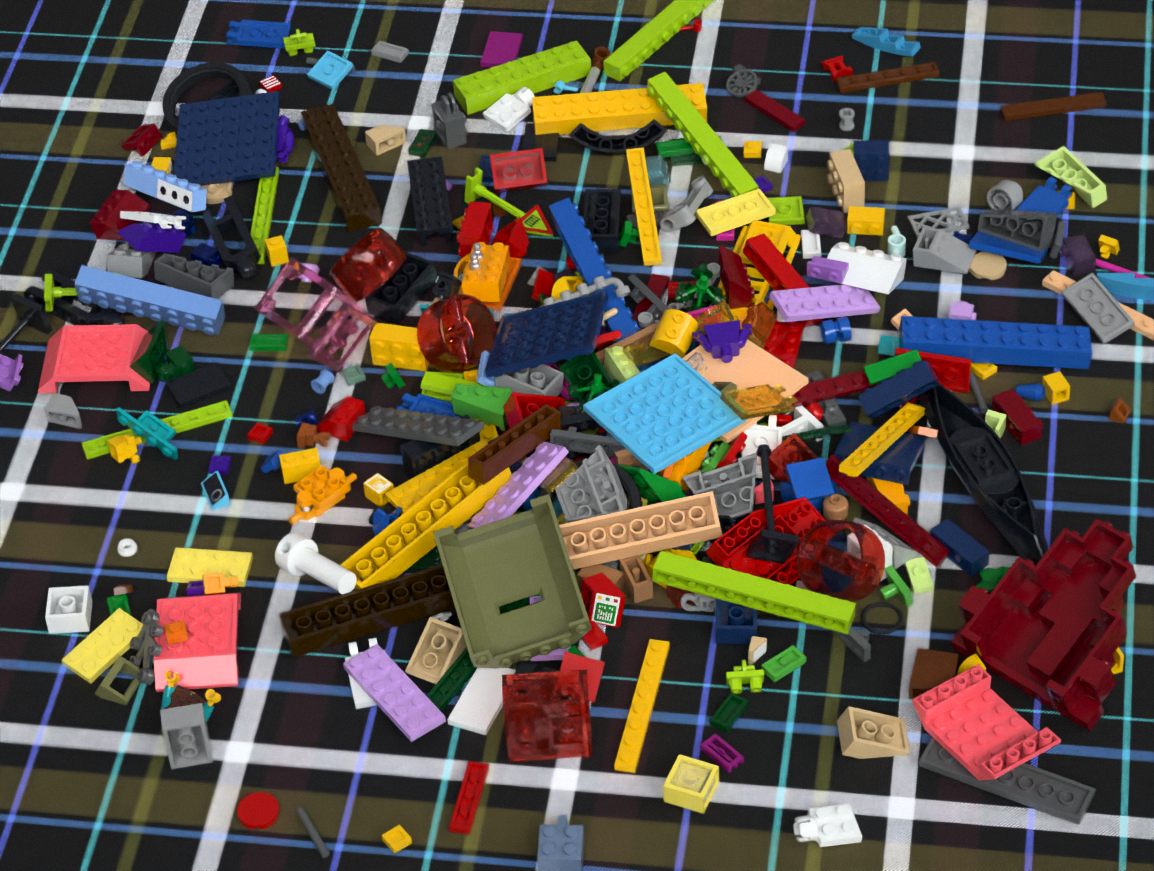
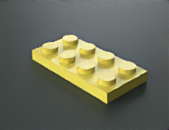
M757 189L697 209L695 214L710 236H714L749 224L753 220L758 221L776 215V209L764 193Z
M176 547L166 576L167 581L179 583L203 581V574L223 573L224 578L238 577L239 585L237 587H245L253 561V554L250 552Z
M119 608L61 661L64 666L91 684L119 656H122L130 649L131 639L138 637L143 624Z

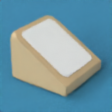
M751 637L748 651L749 665H753L766 653L767 638Z

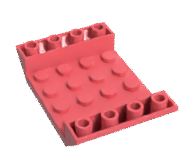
M137 324L63 326L48 340L38 393H57L59 382L129 381L131 391H149L151 383L129 367L148 331Z
M241 592L157 599L156 613H159L158 624L163 627V633L160 638L155 637L157 644L162 646L161 654L158 657L154 656L156 692H164L165 685H168V681L165 679V673L168 670L172 672L171 679L174 678L175 672L180 676L179 682L174 684V687L179 685L190 690L238 686L237 631L238 610H241ZM184 620L188 641L168 645L164 625Z
M976 665L912 699V703L924 730L977 780H993L1061 743V739L1048 727L1039 732L1034 729L990 688L992 677L982 667Z

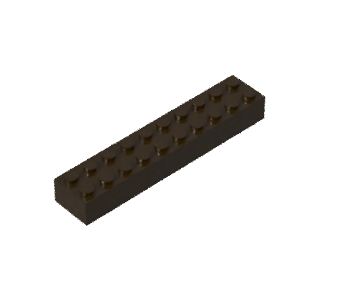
M334 104L301 111L304 132L347 231L352 232L382 224L380 206Z
M442 564L279 613L281 630L294 658L455 609V605Z

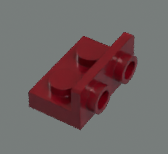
M154 123L140 125L121 146L124 151L137 150L142 157L162 138V135Z

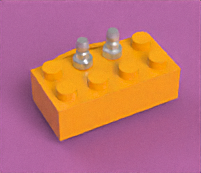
M478 242L473 245L471 253L458 262L454 270V276L458 278L463 272V280H460L462 284L457 292L463 301L500 302L510 267L509 246L500 242L493 245Z

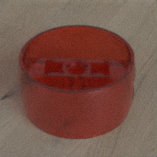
M377 228L353 245L336 262L329 274L347 297L354 302H358L382 286L400 268L406 259V254L388 232L383 228Z
M466 294L452 295L433 303L421 314L417 325V340L422 354L433 367L447 373L462 372L478 366L481 353L485 350L489 353L491 352L497 334L495 320L487 306L476 297ZM464 317L469 323L473 334L474 345L471 357L468 345L470 330L464 322ZM440 320H442L445 342L441 334Z
M842 519L825 520L813 526L804 536L798 550L797 568L801 581L808 590L856 602L869 596L880 583L885 568V553L881 541L869 528L859 523ZM849 528L859 542L861 558L854 556L850 552L833 547L828 543L838 532ZM822 565L854 580L846 589L833 594L824 581Z

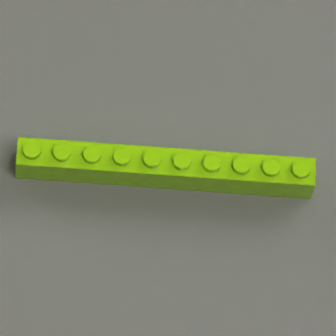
M674 0L603 61L604 75L622 81L664 43L678 33L681 27L687 25L714 0Z
M663 72L648 79L646 88L648 95L653 97L657 106L665 112L667 119L674 123L676 130L683 134L685 141L691 144L694 152L699 154L705 165H708L713 176L720 180L722 187L729 191L731 198L757 190L759 187L669 75Z
M660 551L653 566L654 582L844 634L849 633L855 617L856 603L812 592L807 589L775 582L770 579H764L670 552Z

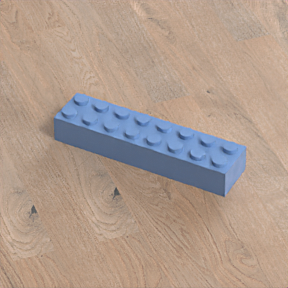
M81 265L75 281V288L81 302L97 304L102 308H113L121 313H133L137 317L145 316L156 322L164 321L172 326L180 325L192 331L200 330L208 335H219L225 319L222 300L84 265Z

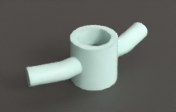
M892 226L891 231L893 235L888 238L887 253L889 255L899 254L903 258L906 254V238L900 234L897 226Z

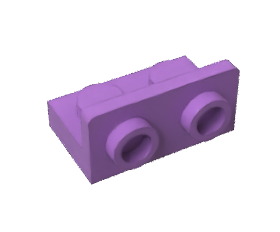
M813 256L812 260L807 262V276L832 282L843 283L849 269V263L817 256Z
M0 354V388L11 391L14 385H18L21 379L19 373L24 364L21 362L23 355L19 354L14 360Z

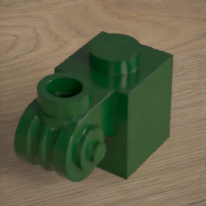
M182 345L166 352L167 363H159L156 366L157 378L161 382H166L195 370L192 356Z

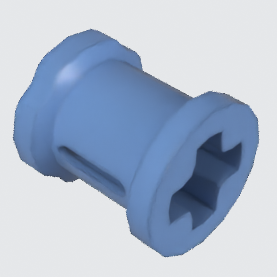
M323 369L318 378L311 381V387L315 392L323 394L326 391V387L335 381V377L330 371Z

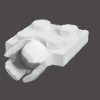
M527 87L520 88L513 95L506 93L484 111L483 116L505 132H508L531 113L530 107L532 106L534 94Z
M850 804L809 808L808 815L796 817V822L793 824L795 836L801 835L796 837L798 842L817 841L820 847L859 843L862 840V834Z

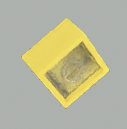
M679 754L663 785L664 802L704 814L719 784V766Z

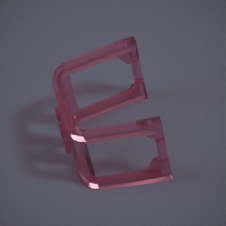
M294 258L289 260L254 307L259 313L305 342L310 347L306 353L311 358L339 373L344 368L343 364L370 328H374L377 324L376 319L341 290ZM303 274L325 288V290L299 325L295 326L274 312L276 301L271 297L286 277L293 280ZM337 297L343 304L338 311L333 312L327 325L321 328L319 338L316 340L312 339L308 335ZM351 315L352 318L347 320V317ZM359 320L367 324L340 361L332 356L338 348L344 349L346 347V339L350 334L353 335L357 332L358 326L356 323ZM331 340V346L326 351L324 347Z

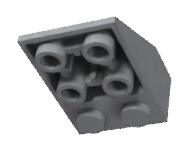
M923 227L913 248V262L915 267L967 274L977 250L969 248L967 243L941 229Z
M125 240L107 254V271L132 278H143L148 274L156 252L137 251Z

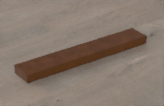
M930 62L836 78V84L840 93L940 77V72L936 63Z
M1098 92L1002 105L1000 111L1004 121L1105 108L1107 102L1103 93Z

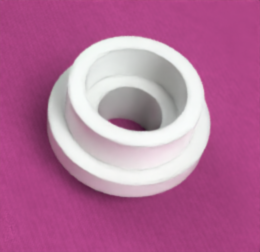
M123 539L117 547L118 553L124 557L132 556L137 552V544L132 539Z

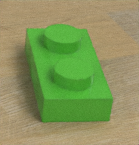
M723 441L720 445L715 444L710 449V457L707 456L701 463L703 466L700 470L701 473L716 468L729 444Z
M792 645L762 664L761 669H764V673L772 681L776 682L805 664L806 656Z

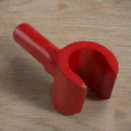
M695 19L693 25L683 26L680 31L693 30L700 32L702 30V20Z

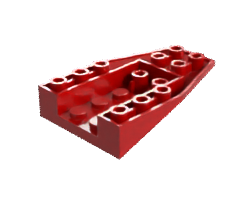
M803 497L773 506L775 532L799 536L800 543L784 564L746 557L747 548L756 539L761 529L767 530L765 508L753 511L714 541L706 551V554L717 566L792 585L808 571L831 525Z

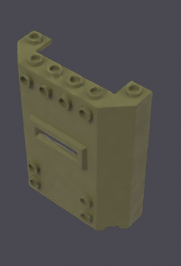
M549 494L530 500L532 510L458 534L455 533L453 526L433 532L469 656L474 667L498 669L510 667L513 663L521 660L529 661L532 657L547 655L553 650L570 647L592 629ZM539 593L541 595L542 601L502 614L500 613V606Z

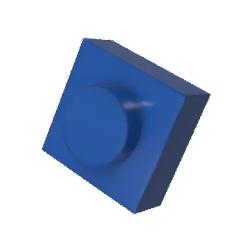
M277 450L270 454L260 469L265 474L271 470H277L281 465L279 455L284 453Z

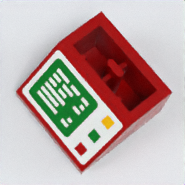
M602 572L582 579L580 592L589 620L595 621L596 624L615 628L620 627L626 598L624 593Z

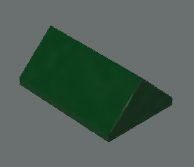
M164 321L158 322L145 334L129 366L149 383H154L157 376L156 366L164 362L165 353L168 352Z
M595 352L589 355L575 356L559 367L569 384L570 380H573L574 383L580 382L582 387L591 386V382H594V374L597 373L602 374L601 382L604 383V386L607 382H613ZM590 390L583 391V397L579 398L580 402L586 398Z

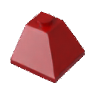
M520 217L499 230L491 244L500 242L508 245L510 257L515 258L524 257L529 244Z

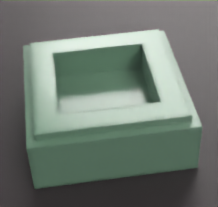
M359 364L341 369L348 386L366 380Z

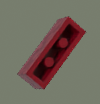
M1013 389L992 397V411L1007 415L1006 428L1021 446L1041 438L1042 421L1037 419L1032 409L1027 407L1022 397Z

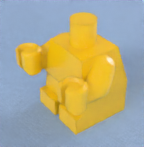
M125 434L107 440L111 457L117 462L122 463L127 458L133 464L140 461L138 459L139 455H135L138 452L137 445L142 444L140 437L134 438L130 434Z

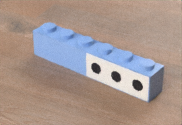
M133 161L132 164L125 165V186L190 212L206 210L207 189L200 187L199 184L189 183L188 180L179 179L176 175L165 173L164 170H156L153 166L144 165L141 161Z

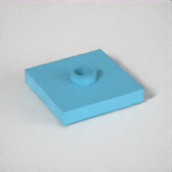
M327 50L308 72L307 76L334 90L354 65L352 62Z

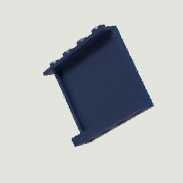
M851 422L834 455L844 461L880 427ZM905 432L870 464L860 476L909 485L910 473L918 457H923L925 454L927 436Z

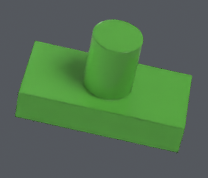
M890 565L884 568L887 581L890 584L879 590L883 599L887 600L898 594L906 607L914 604L910 589L894 567Z

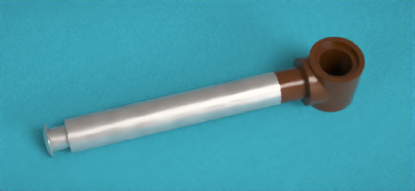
M603 46L595 48L591 59V69L580 93L592 92L600 71L604 70L603 61L611 55L608 48Z

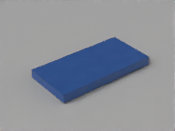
M980 231L975 234L969 243V248L1037 264L1041 263L1049 249L1047 248L1041 252Z

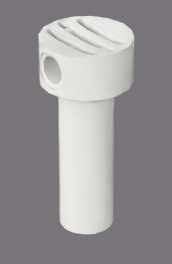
M294 532L289 533L279 542L275 551V561L281 569L294 576L308 574L341 594L349 593L354 589L357 581L356 575L319 554L317 544L313 540Z

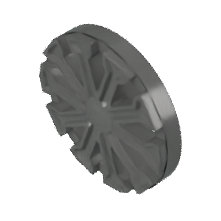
M738 70L730 75L726 87L730 95L742 98L757 89L758 78L751 70Z

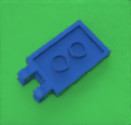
M256 20L230 21L229 27L233 28L227 31L226 37L228 38L226 43L233 45L237 42V45L285 49L283 37L290 36L291 23Z
M1050 177L1044 187L1039 185L1016 210L1056 212L1058 216L1069 205L1067 199L1072 196V193L1069 192L1072 187L1065 184L1059 193L1055 191L1058 188V185L1055 184L1057 179Z
M404 393L401 398L404 401L402 407H396L398 410L406 409L413 412L419 411L420 413H433L434 415L462 417L454 413L451 402L423 394H418L417 397Z

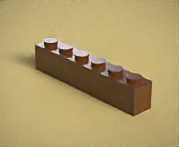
M545 404L468 458V477L483 485L534 450L539 444L548 440L552 429L561 430V412Z

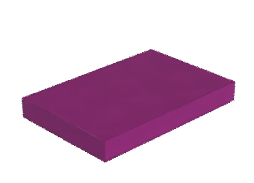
M490 31L480 66L491 68L517 60L523 41V34Z

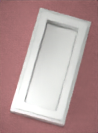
M819 229L801 230L803 259L813 258V256L821 257Z

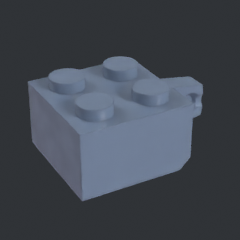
M558 815L557 825H540L537 856L538 871H583V825H568L567 815Z

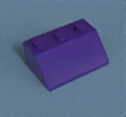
M146 222L142 224L134 223L118 231V234L135 250L179 253L186 236L182 230L176 229L173 224L168 225L171 226V229H162L159 223L149 224Z

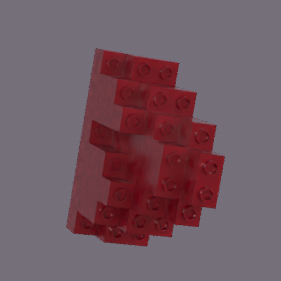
M1095 519L1083 537L1074 530L1069 531L1064 528L1037 565L1029 559L1024 560L1018 557L991 594L982 587L977 588L972 585L958 604L965 623L951 640L954 649L966 657L976 653L987 670L1090 732L1104 713L1102 702L1116 685L1114 674L1111 671L1116 663L1113 654L1128 635L1120 611L1125 605L1122 596L1136 578L1134 565L1124 560L1133 549L1131 536L1125 531L1121 530L1119 532L1114 529L1109 522H1102L1098 519Z

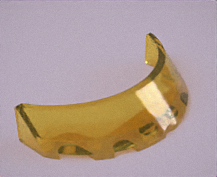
M722 300L716 306L706 310L694 319L698 323L697 331L701 330V334L705 335L704 325L730 322L734 320V317L725 300ZM651 339L639 345L634 344L630 346L628 344L622 349L623 353L636 366L646 365L671 355L649 346Z

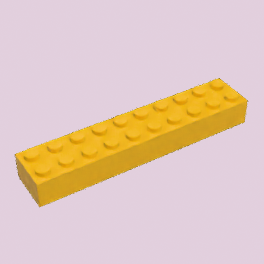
M703 83L677 85L707 122V103ZM646 88L532 97L535 135L559 133V135L570 134L580 123L595 132L643 128L653 119L662 126L674 125L670 119H667L662 108L657 106L653 97L648 95Z
M467 461L341 564L342 567L356 575L357 581L352 591L399 577L437 545L433 534L434 531L453 526L455 531L483 508L485 503L497 494L498 489L508 482L512 475L510 468L508 467L483 485L468 477Z

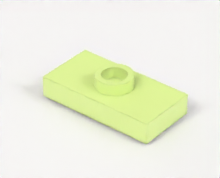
M925 557L914 558L905 563L913 594L934 590Z

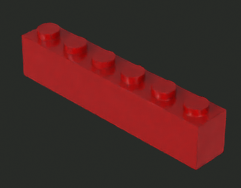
M764 233L746 240L743 253L775 291L809 288L804 279ZM823 319L802 320L801 323H805L804 326L807 327L821 322Z

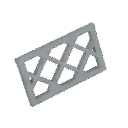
M960 206L907 216L917 238L920 235L919 229L923 227L936 228L938 225H942L947 228L941 230L947 233L969 229V224ZM950 212H958L957 216L949 214ZM934 215H941L939 219L930 217ZM945 217L953 219L950 224L942 220ZM918 218L923 219L920 223L914 221V219ZM927 220L935 223L932 227L924 225ZM957 221L963 223V225L955 226L954 224Z

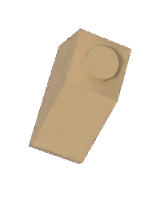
M379 125L365 131L366 145L377 156L407 143L403 127Z

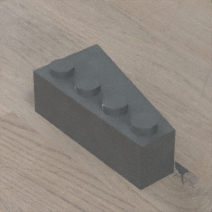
M989 209L980 214L977 231L1042 252L1052 246L1058 213Z
M164 253L154 261L155 279L179 290L219 299L234 287L233 268L220 269L219 265L212 264L207 266L198 260L189 262L185 257Z

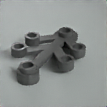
M149 609L143 614L142 629L138 637H133L130 641V648L139 651L136 656L130 657L129 662L139 667L143 657V669L139 670L137 679L146 685H151L155 679L154 669L149 668L150 655L158 657L162 651V646L157 644L153 638H160L163 633V627L158 624L159 613H156L153 609Z

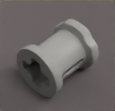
M851 108L841 109L839 111L841 118L839 123L840 129L843 131L853 130L854 110Z

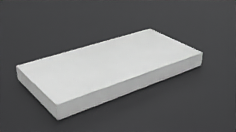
M477 667L447 719L448 724L487 735L513 688L512 677L516 670L510 668Z

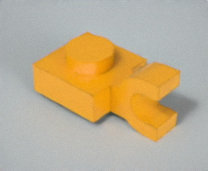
M223 573L202 575L204 595L225 593V587L233 588L239 585L238 577L224 578Z

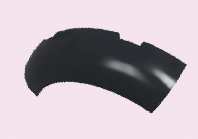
M653 119L648 125L633 134L605 136L580 123L569 136L591 150L609 154L626 153V149L649 146L660 139L667 130Z

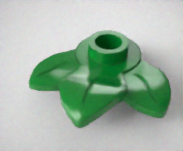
M1001 566L997 570L994 568L980 570L979 575L982 581L975 587H982L988 592L993 591L1009 568Z

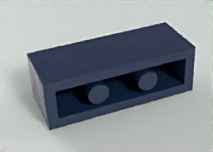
M946 519L930 530V534L950 550L947 558L970 577L989 565L988 549L980 545L971 535L965 533L957 524H954L949 519Z

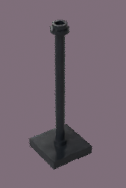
M14 294L11 301L19 323L0 343V354L25 326L32 327L47 335L52 331L43 305Z
M763 444L758 446L756 452L757 456L761 457L767 530L761 529L756 539L747 548L746 557L784 564L800 543L799 536L775 532L768 458L771 455V449L768 445Z

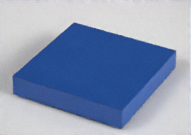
M824 457L785 466L795 500L805 497L810 501L830 497L835 494Z

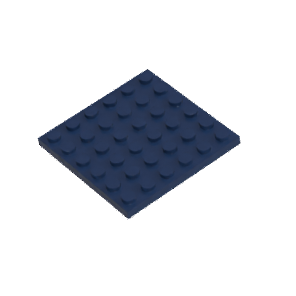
M279 91L180 104L174 175L179 179H186L189 183L201 186L275 176L281 98Z
M607 291L502 316L485 368L487 378L492 376L499 377L509 372L516 373L521 369H532L541 364H553L558 360H569L578 355H589L595 352L608 301Z

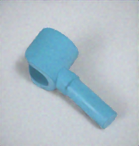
M560 80L555 83L553 90L556 94H560L563 90L578 92V88L567 86Z

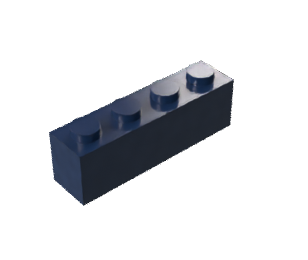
M920 360L915 362L913 367L907 370H900L896 373V376L882 380L876 387L865 389L858 397L866 415L875 419L940 383L932 365L926 360Z

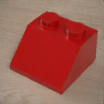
M347 396L334 403L317 424V432L330 433L331 437L348 442L355 433L353 431V423L357 421L359 416L366 414L364 401Z

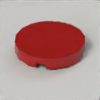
M256 792L245 796L237 807L240 823L252 830H255L254 828L266 829L277 821L280 811L277 799L265 792Z

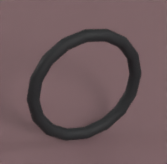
M876 602L868 605L863 610L861 622L872 633L889 634L901 627L903 614L898 607L891 603ZM886 606L897 612L899 621L891 629L877 630L867 624L865 615L871 608Z

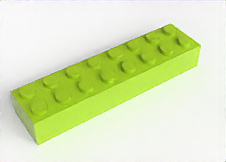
M576 40L454 79V96L466 114L469 115L488 109L506 93L513 95L522 87H527L534 94L553 88L559 80L568 83L587 77L591 69V59Z

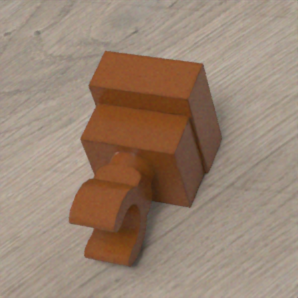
M302 423L297 434V446L305 449L306 446L314 447L315 442L322 447H328V440H331L330 433L317 434V426L308 423Z

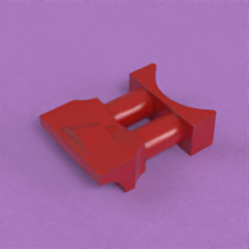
M843 55L820 62L825 70L831 72V80L833 82L841 76L853 75V69L850 66L846 67L843 63Z

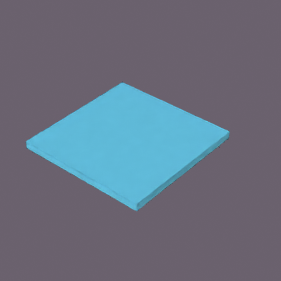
M676 353L583 405V410L653 474L748 420V416Z

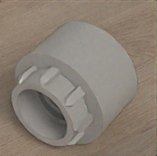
M1002 180L988 191L987 201L991 209L1015 210L1023 201V191L1018 183Z

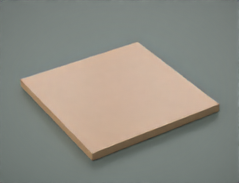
M748 339L745 346L740 348V354L733 356V360L729 363L722 362L721 358L714 359L711 353L706 352L701 345L682 358L711 384L714 382H732L737 385L738 399L734 404L748 416V420L718 437L727 444L809 383L806 376Z

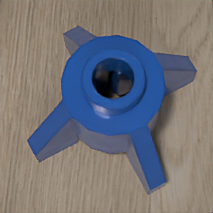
M401 507L396 508L391 514H386L380 508L374 512L373 532L375 536L398 518L397 516H399L402 510Z

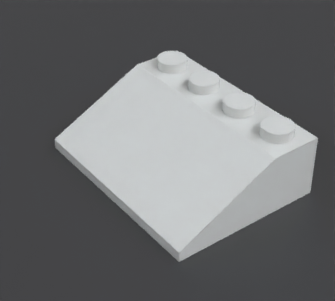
M839 242L832 247L827 259L849 263L845 279L840 284L890 294L904 279L907 258H902L899 254H884L881 250L870 251L866 250V247H852L845 242Z

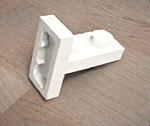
M803 406L795 407L794 421L782 426V444H789L807 433L817 442L822 440L823 424Z

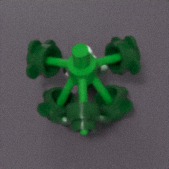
M701 263L699 267L691 270V274L695 276L697 281L696 285L690 282L685 284L679 282L678 288H675L677 292L674 294L675 300L679 304L682 302L684 306L687 305L686 302L694 299L696 292L699 294L697 302H692L691 307H687L686 310L689 312L706 308L704 304L706 302H710L712 306L721 305L722 308L726 303V295L723 296L721 294V289L709 286L708 279L713 276V272L709 271L705 263Z
M598 373L594 374V382H591V386L582 387L580 382L574 383L573 380H570L568 395L570 398L573 397L575 402H578L579 398L583 397V391L590 390L586 398L581 400L579 406H576L579 409V414L585 413L583 410L584 404L618 386L619 380L614 379L613 382H607L604 386V383L601 382L602 374Z

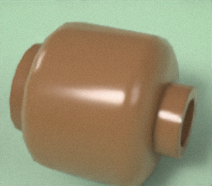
M833 494L824 499L823 516L826 520L832 523H839L847 518L849 505L846 497L840 494Z

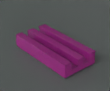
M716 733L700 744V750L728 773L732 771L733 767L737 768L738 763L742 764L744 762V757ZM725 751H726L727 753H729V754H730L733 758H735V759L733 760L731 757H729V756L725 753Z

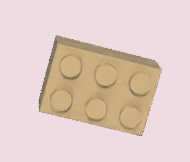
M851 149L830 152V160H827L830 174H827V180L832 185L833 195L837 196L838 207L841 206L843 213H848L849 206L864 207L865 181Z

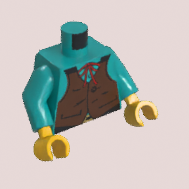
M170 670L166 671L165 679L168 681V685H165L161 710L202 703L207 723L214 709L213 704L221 700V695L217 692L215 693L213 689H208L205 697L182 686L177 685L174 687V684L179 682L180 676L175 672L174 678L171 679L172 672Z

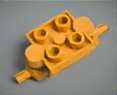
M321 465L294 484V491L298 493L297 504L294 506L295 514L288 518L289 523L294 525L300 519L308 521L313 517L317 518L345 498V494L351 490L350 484L357 480L356 474L352 472L346 477L344 471L340 468L329 470Z

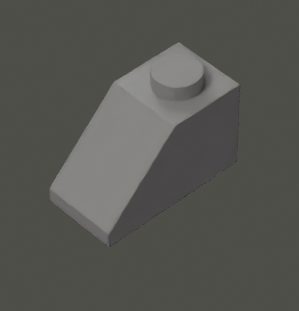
M54 393L44 407L47 421L81 429L80 414L72 398Z

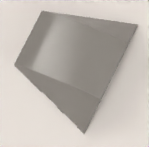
M600 445L595 448L596 451L588 459L585 458L582 461L583 464L575 472L572 471L555 488L568 523L624 511L627 508L628 501L617 471Z
M757 453L738 458L736 463L705 473L698 471L682 478L694 495L713 491L718 515L730 516L731 519L744 516L753 512Z

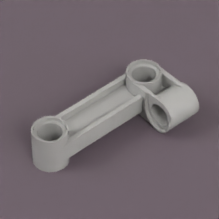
M700 176L692 181L691 186L693 188L683 204L666 212L660 222V226L664 231L672 232L681 227H686L695 221L696 217L694 214L704 198L711 195L714 191L704 176Z

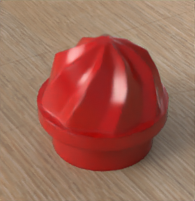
M818 403L805 407L818 421L823 418V408Z

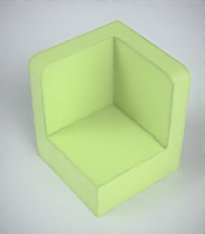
M988 410L985 422L1001 439L1006 429L1007 415Z

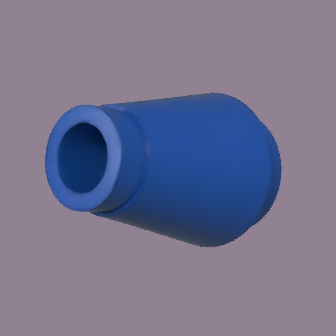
M1040 383L1017 385L1016 393L1022 398L1039 402V400L1043 401L1045 398L1046 389Z

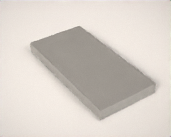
M1093 273L1061 291L1062 296L1103 344L1135 326L1132 318Z

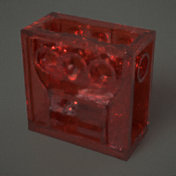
M587 669L502 675L503 714L509 762L593 757ZM519 690H525V691H527V692H525V693H519L518 691H519ZM563 696H568L571 698L560 700V698ZM573 729L571 733L563 732V730Z

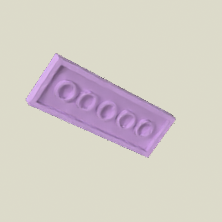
M845 284L771 291L769 295L785 322L874 314L880 310V306L869 290Z
M543 442L536 447V451L524 460L523 465L518 471L510 476L508 482L498 489L497 494L485 503V507L473 516L472 521L467 526L473 529L512 516L569 453L564 446Z
M378 644L343 663L346 672L411 742L446 722L445 715Z

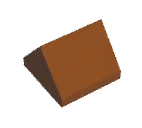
M1120 397L1117 398L1108 420L1123 424L1131 410Z

